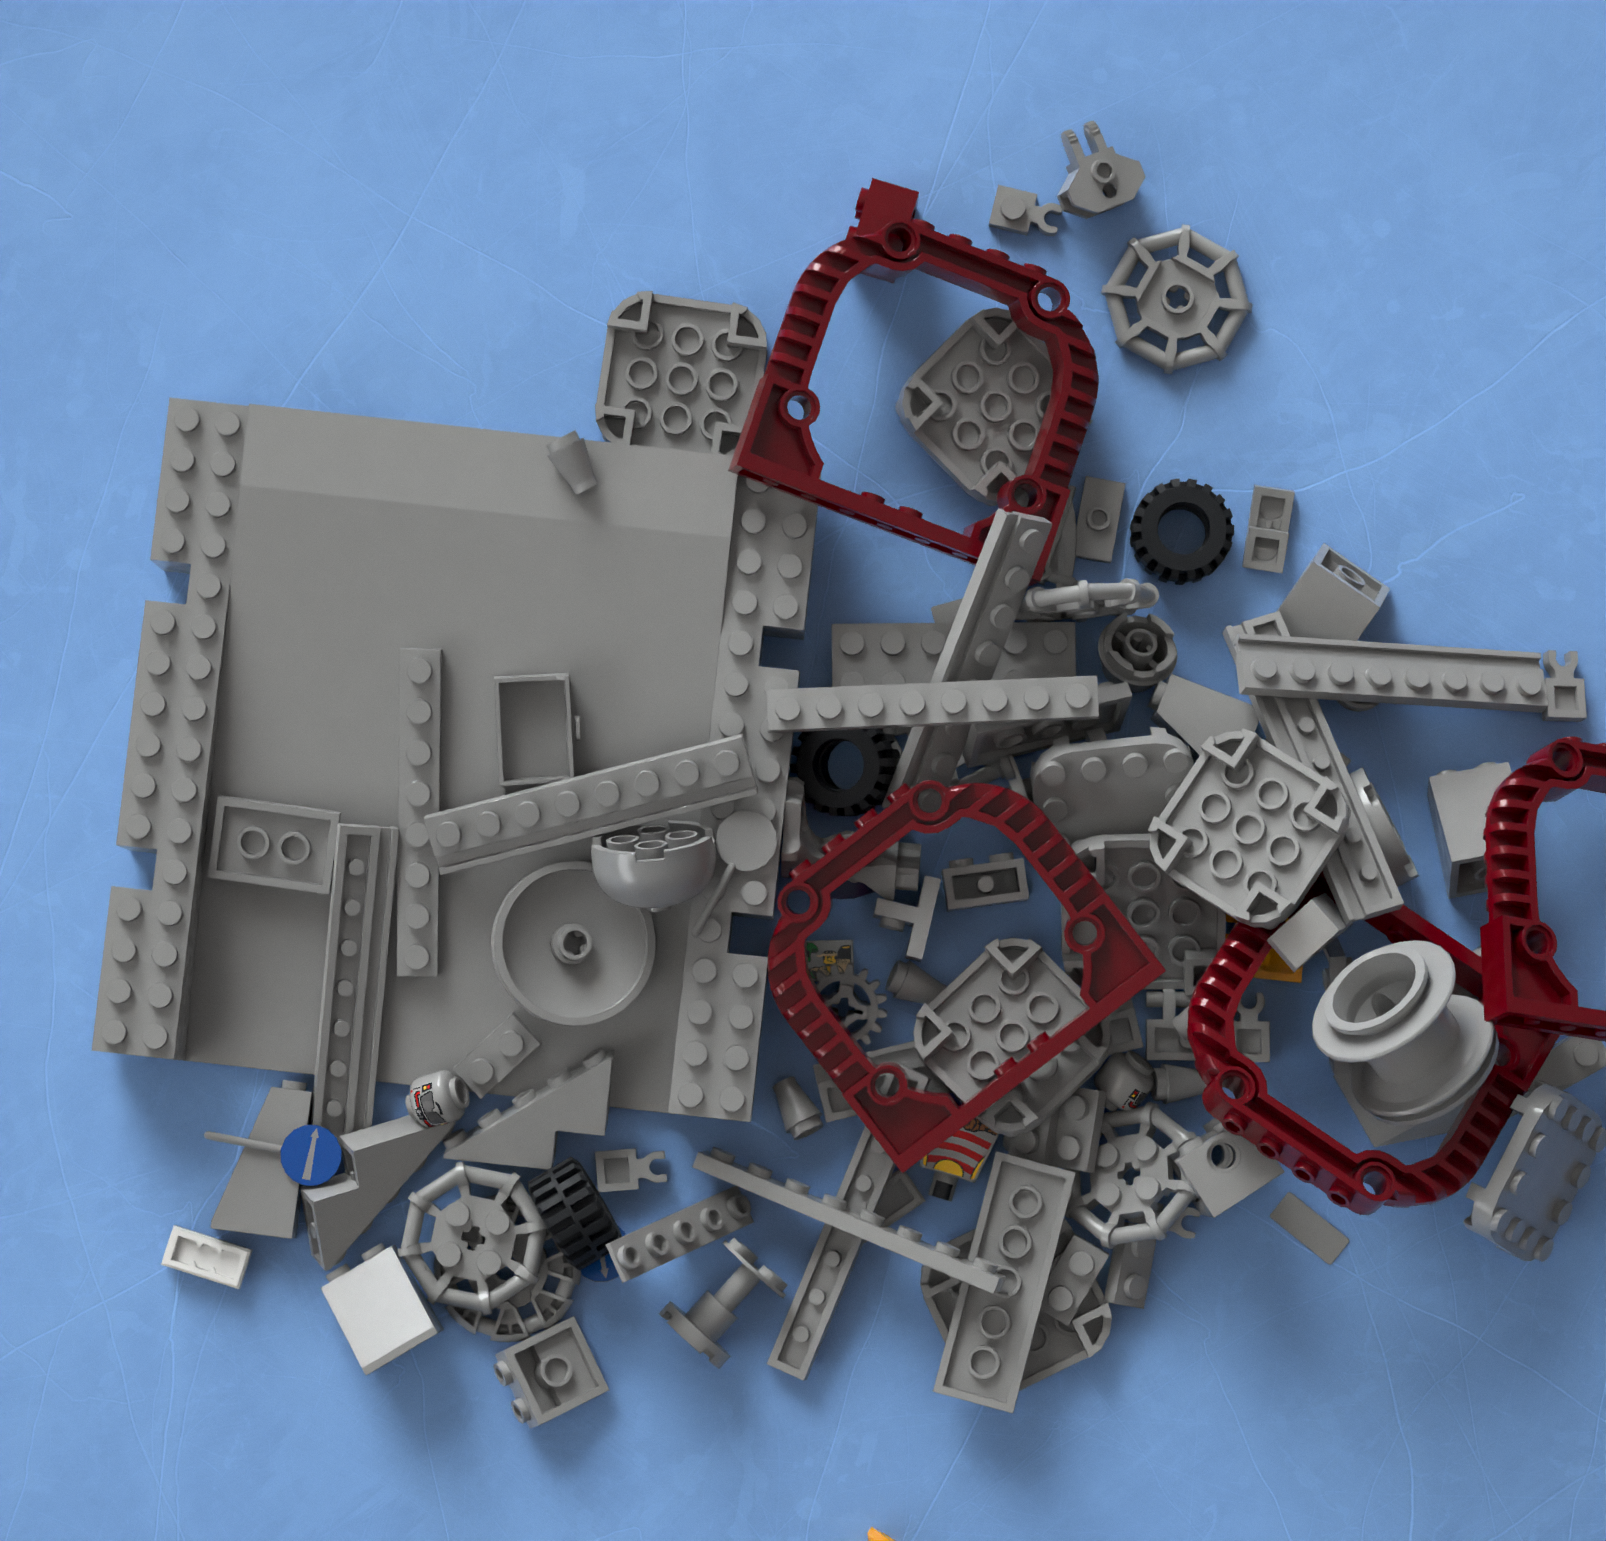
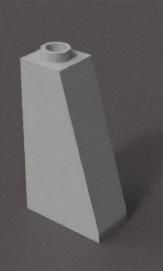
M283 1080L282 1088L271 1087L248 1139L283 1145L285 1138L294 1129L310 1125L313 1092L306 1091L307 1083ZM244 1146L211 1220L212 1229L289 1239L296 1238L302 1199L300 1186L303 1185L293 1181L285 1173L281 1164V1153Z

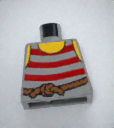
M974 1118L923 1157L919 1162V1166L935 1171L928 1195L952 1202L958 1178L975 1183L999 1133H995L983 1125L977 1118Z

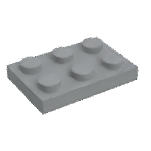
M219 795L217 797L207 878L329 895L332 889L337 823H340L342 812Z

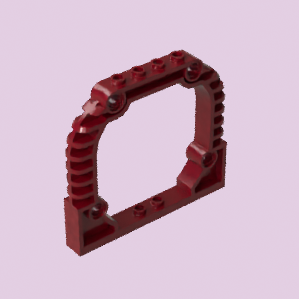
M895 219L875 234L854 236L830 246L806 267L794 287L764 376L757 385L728 471L976 566L997 511L989 517L965 527L963 534L922 519L923 514L913 508L900 506L898 510L885 505V499L879 495L870 492H862L859 495L822 481L819 477L824 463L815 448L809 425L816 421L820 413L819 399L813 391L808 389L810 378L835 304L848 282L864 271L880 277L894 279L906 276L914 269L1007 305L1011 319L1016 326L1026 334L1044 341L1047 346L1053 369L1050 400L1024 475L1018 476L1002 485L997 493L996 500L998 508L1006 512L1012 513L1014 511L1044 517L1052 523L1028 586L1040 582L1071 491L1067 488L1095 408L1099 385L1095 350L1082 329L1083 325L1079 319L1068 310L1070 304L1068 289L1059 280L1047 276V271L1040 266L1025 263L1023 266L1009 261L1010 256L996 249L981 250L972 246L973 242L970 239L958 234L946 236L934 231L935 226L920 219H912V221ZM889 234H895L901 238L904 245L902 252L895 251L890 247L888 242ZM1039 293H1044L1051 299V311L1044 310L1039 305ZM790 400L800 403L803 407L804 415L801 420L795 419L789 414L787 406ZM1016 488H1021L1027 493L1029 498L1027 507H1022L1016 502L1014 497Z
M1570 736L1557 739L1530 755L1526 765L1512 772L1496 788L1485 812L1486 823L1483 829V840L1486 842L1484 863L1487 865L1485 887L1488 888L1486 911L1489 912V923L1480 927L1484 1020L1486 1022H1493L1494 1025L1606 1042V1011L1578 1007V990L1567 980L1553 959L1557 951L1556 935L1546 923L1540 921L1538 911L1534 833L1539 806L1542 802L1557 801L1576 789L1606 794V743L1591 744L1583 742V739L1580 737Z
M924 780L910 789L904 783L886 797L891 805L877 814L872 808L856 820L854 825L858 830L851 836L844 839L841 833L821 848L825 856L812 865L807 858L788 874L793 880L780 891L777 899L778 909L782 916L775 927L770 941L767 964L768 978L774 1000L786 1021L842 1092V1096L902 1174L1166 972L1161 962L1044 812L1023 795L998 785L966 783L946 787L936 780ZM925 789H935L942 797L941 807L935 812L924 811L918 803L919 794ZM962 817H968L995 826L1014 842L1070 915L1064 927V937L1068 947L1074 952L1083 954V977L1080 996L1088 1005V1008L1051 1036L1044 1031L1026 1045L1030 1051L1019 1061H1016L1013 1056L1004 1061L993 1070L997 1076L993 1081L958 1106L949 1093L930 1092L909 1086L908 1075L899 1064L883 1062L876 1065L821 996L808 970L806 942L807 937L820 928L828 919L833 906L832 891L911 830L924 834L939 833L951 827ZM794 890L805 891L810 897V907L804 913L794 912L788 905L789 894ZM1088 921L1095 926L1097 934L1091 943L1081 944L1074 939L1072 931L1077 923ZM884 1073L893 1074L899 1081V1090L892 1095L882 1094L876 1086L877 1078Z
M1323 871L1298 908L1288 919L1295 915L1311 899L1327 893L1336 904ZM1405 905L1398 910L1364 920L1385 934L1393 944L1418 940L1428 941L1441 946L1450 954L1455 964V983L1478 997V1001L1483 1004L1482 958ZM1237 921L1199 980L1188 1008L1187 1038L1196 1059L1194 1062L1201 1079L1207 1085L1202 1094L1203 1105L1206 1111L1219 1120L1228 1132L1244 1137L1254 1144L1262 1155L1270 1159H1276L1291 1169L1296 1178L1305 1183H1311L1322 1190L1334 1204L1340 1207H1347L1359 1215L1375 1213L1382 1205L1408 1208L1410 1206L1434 1204L1462 1189L1480 1169L1513 1112L1510 1106L1518 1094L1523 1096L1528 1091L1560 1035L1494 1025L1499 1039L1498 1056L1496 1059L1499 1066L1494 1064L1484 1083L1467 1099L1439 1149L1432 1157L1411 1165H1405L1392 1155L1380 1150H1365L1356 1154L1270 1096L1267 1092V1081L1261 1069L1252 1060L1237 1051L1234 1016L1241 996L1272 948L1267 942L1268 938L1286 923L1283 921L1274 929H1265L1263 927L1254 928ZM1223 1087L1230 1089L1235 1099L1228 1097L1224 1093ZM1363 1182L1373 1188L1375 1195L1366 1190Z

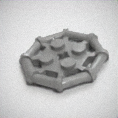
M1182 224L1181 228L1141 239L1133 237L1127 242V250L1107 285H1103L1101 294L1105 296L1117 337L1115 341L1119 348L1125 347L1164 369L1166 374H1172L1174 370L1218 359L1221 361L1227 356L1226 350L1247 313H1252L1253 304L1248 301L1237 262L1239 255L1235 250L1230 252L1191 230L1190 225ZM1178 245V256L1172 257L1169 260L1155 262L1150 254L1154 251ZM1189 247L1215 262L1207 268L1187 257ZM1139 261L1147 269L1137 288L1125 285ZM1222 271L1224 272L1231 298H1220L1219 293H1217L1214 276ZM1180 288L1185 291L1184 299L1188 301V304L1185 307L1179 305L1175 309L1169 306L1170 299L1166 297V293L1168 291L1175 293ZM1123 299H1135L1137 305V313L1141 320L1131 327ZM1217 309L1229 312L1218 334L1215 336L1207 328ZM1145 329L1154 332L1168 340L1165 351L1138 336ZM1200 335L1205 344L1204 346L1176 353L1177 341L1188 340L1191 337Z
M1128 578L1121 580L1119 583H1087V580H1080L1074 586L1047 590L1042 587L1030 588L1026 595H1024L1015 620L1051 622L1072 619L1077 622H1086L1088 618L1109 615L1119 616L1124 613L1132 615L1137 609L1153 607L1158 601L1159 592L1156 586L1151 583L1139 584L1136 579Z
M1147 1102L1145 1106L1136 1107L1131 1111L1118 1110L1103 1113L1100 1137L1104 1135L1108 1142L1098 1147L1095 1171L1090 1173L1091 1192L1081 1196L1080 1171L1065 1169L1076 1172L1065 1216L1073 1218L1101 1241L1102 1247L1112 1249L1117 1244L1155 1238L1161 1241L1167 1237L1166 1232L1194 1198H1198L1182 1172L1181 1180H1174L1173 1160L1182 1156L1178 1149L1197 1136L1194 1132L1185 1130L1162 1112L1158 1104ZM1140 1123L1139 1133L1118 1136L1117 1131L1114 1129ZM1156 1128L1173 1140L1164 1149L1152 1139ZM1133 1167L1136 1171H1140V1176L1134 1178L1132 1185H1128L1123 1176L1128 1169ZM1171 1192L1175 1193L1176 1195L1158 1216L1156 1210L1160 1206L1157 1203L1164 1195L1168 1197ZM1099 1204L1112 1213L1106 1224L1090 1212ZM1143 1216L1146 1218L1147 1223L1123 1227L1125 1219Z
M462 1161L455 1163L456 1167L418 1192L412 1191L409 1195L410 1205L401 1248L397 1249L398 1257H403L427 1294L428 1302L433 1305L435 1302L477 1310L483 1312V1315L492 1314L494 1308L529 1285H536L540 1279L537 1274L547 1226L530 1195L520 1182V1175L515 1172L511 1175L468 1166ZM470 1183L500 1190L495 1200L472 1196ZM458 1185L461 1198L449 1204L443 1210L432 1203V1201ZM510 1196L527 1222L516 1226L506 1213L502 1204ZM426 1212L436 1217L431 1242L418 1243ZM472 1226L479 1227V1234L486 1237L485 1243L477 1244L475 1250L468 1249V1242L462 1240L463 1233L470 1232ZM529 1233L522 1264L512 1259L517 1234ZM429 1251L434 1252L438 1262L446 1271L438 1281L420 1254ZM507 1266L516 1274L490 1291L487 1279ZM453 1277L477 1281L478 1294L447 1287L450 1285Z

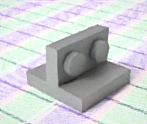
M925 875L917 907L877 898L873 918L881 919L879 927L903 932L905 925L912 927L905 954L906 959L921 962L923 959L941 883L939 878Z

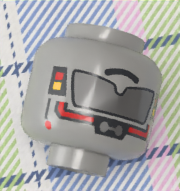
M1129 1050L1127 1053L1117 1052L1112 1054L1094 1077V1084L1097 1090L1107 1092L1105 1107L1113 1112L1117 1111L1118 1108L1131 1111L1138 1107L1154 1088V1078L1151 1075L1154 1069L1143 1057L1134 1051Z
M440 1070L416 1078L411 1083L410 1094L405 1099L409 1115L413 1119L417 1118L424 1127L446 1125L458 1121L464 1115L465 1108L469 1106L470 1102L468 1088L464 1080L448 1070Z

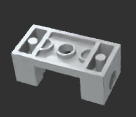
M1216 1118L1203 1125L1206 1131L1205 1134L1197 1136L1181 1146L1178 1150L1182 1156L1173 1160V1174L1177 1180H1181V1172L1198 1197L1194 1198L1192 1203L1201 1212L1200 1215L1215 1218L1284 1173L1276 1159L1265 1157L1250 1141L1242 1136L1228 1132ZM1216 1145L1222 1151V1159L1217 1165L1211 1159L1212 1150Z

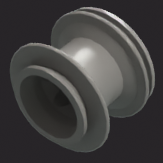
M1428 941L1397 942L1372 950L1357 958L1344 968L1329 985L1314 1012L1312 1034L1318 1049L1327 1057L1336 1061L1354 1063L1351 1074V1089L1356 1101L1375 1118L1391 1125L1406 1126L1424 1123L1445 1115L1458 1107L1484 1083L1498 1056V1033L1493 1022H1486L1484 1020V1005L1468 996L1452 995L1456 980L1455 964L1446 950Z

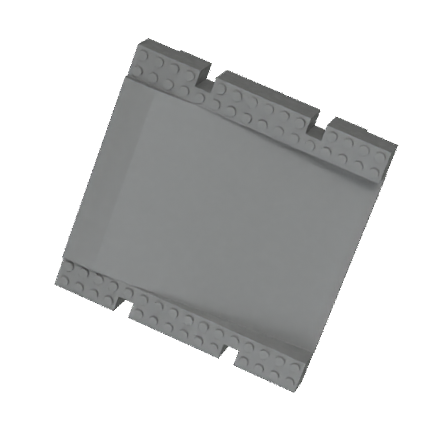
M169 398L150 560L163 571L190 574L186 604L145 600L116 841L117 846L130 851L155 853L156 863L152 890L111 886L91 1051L315 1075L331 893L328 895L207 878L217 797L224 795L342 812L340 823L376 825L379 827L393 826L398 828L399 649H442L441 811L549 784L500 786L494 676L568 673L571 716H579L580 741H572L574 777L743 734L755 782L758 786V794L643 823L641 828L651 825L668 826V820L692 821L713 828V837L715 838L719 825L728 815L740 810H752L763 814L771 821L776 831L777 846L774 856L765 866L755 871L743 872L735 869L698 937H693L691 932L728 866L721 859L716 849L715 872L710 883L700 894L686 902L671 906V909L667 911L650 912L656 936L655 959L649 979L639 995L629 1006L613 1017L582 1026H563L548 1023L521 1008L506 992L496 973L491 951V937L494 920L500 905L509 891L520 880L535 870L558 862L584 861L592 863L591 845H593L594 836L440 875L438 977L397 976V847L376 1081L411 1085L416 1078L440 1070H448L455 1076H459L453 1068L514 1012L539 1038L541 1044L487 1094L517 1097L522 1092L531 1088L534 1092H537L548 1085L547 1080L552 1075L565 1068L572 1072L583 1065L581 1061L584 1057L602 1048L604 1052L615 1050L609 1107L751 1122L767 985L768 957L729 953L733 916L774 920L784 828L785 800L794 732L768 733L766 690L799 688L800 671L761 667L764 636L804 640L818 505L729 472L728 469L733 458L731 455L585 440L593 474L598 484L576 495L571 485L547 457L550 455V452L546 445L560 437L256 404L244 406ZM466 1084V1086H467V1088H468V1091H469V1092H474V1091Z

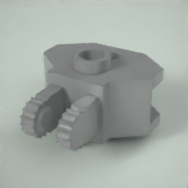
M1094 121L1083 125L1084 135L1092 153L1086 157L1072 129L1061 134L1062 143L1070 164L1066 166L1068 176L1057 198L1062 211L1085 219L1125 204V202L1134 199L1145 179V174L1139 161L1116 154L1113 146L1107 148L1100 129Z

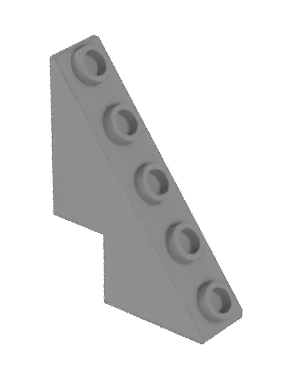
M600 1048L591 1052L582 1059V1066L572 1072L565 1068L555 1073L547 1080L548 1085L541 1090L534 1092L532 1088L515 1097L512 1100L514 1105L500 1113L498 1109H494L483 1115L477 1121L479 1124L477 1127L468 1132H465L464 1129L453 1132L448 1138L443 1140L446 1147L443 1159L549 1170L553 1167L555 1161L558 1131L605 1136L608 1124L615 1050L604 1052Z
M408 1115L339 1136L345 1173L333 1176L329 1181L317 1186H300L311 1255L325 1271L330 1270L343 1260L347 1249L359 1235L365 1233L371 1227L374 1218L384 1206L397 1197L400 1188L409 1177L424 1166L428 1155L440 1141L449 1137L456 1124L455 1122L446 1125L424 1127L417 1118L413 1119Z
M734 1186L605 1245L622 1283L753 1223L754 1221L750 1214L751 1205L747 1197L741 1194L739 1187Z

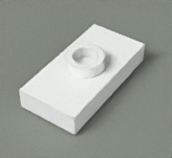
M173 1225L161 1265L240 1289L253 1250Z

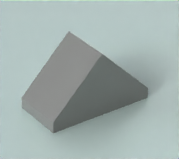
M1327 893L1311 899L1271 935L1267 942L1295 972L1350 928L1353 923L1345 925L1337 905Z

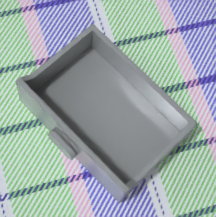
M569 674L494 676L500 786L553 783L574 777L572 741H580L579 716H571Z

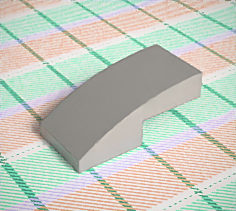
M1254 484L1242 567L1283 573L1289 538L1288 530L1295 495L1294 490Z

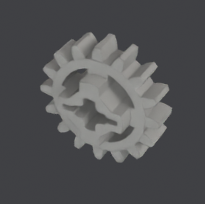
M836 963L831 964V974L827 976L820 969L816 971V977L819 981L816 986L819 992L827 985L840 981L839 989L830 995L822 994L821 996L846 1028L857 1019H868L860 1029L851 1032L855 1040L861 1039L865 1044H870L871 1038L868 1032L872 1030L880 1033L882 1030V1026L876 1021V1018L887 1017V1011L883 1008H878V1004L887 1000L886 994L875 993V990L880 985L879 979L868 982L866 980L868 969L866 968L860 971L859 974L853 973V963L847 964L845 972H840ZM855 983L864 989L870 999V1003L859 999L854 992ZM843 997L849 999V1006L855 1007V1011L848 1010L846 1017L839 1016L838 1009L832 1007V1004H839L840 999Z

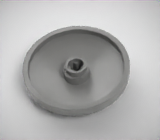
M565 861L535 870L520 880L509 891L500 905L494 920L491 951L500 982L510 997L521 1008L548 1023L563 1026H582L611 1018L635 1000L644 988L653 968L656 936L650 912L646 908H636L620 904L608 897L596 882L592 863Z

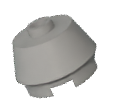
M1124 613L1109 623L1099 637L1098 651L1102 671L1109 682L1118 684L1127 681L1131 693L1144 692L1158 684L1159 680H1165L1173 672L1177 663V649L1172 639L1174 633L1162 619L1153 614H1148L1147 618L1141 616L1127 617L1128 613Z

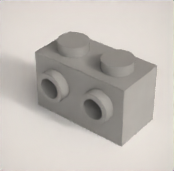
M1013 852L990 855V863L974 865L973 858L949 861V868L942 869L941 871L947 912L1027 901L1029 899L1024 858L1014 859Z

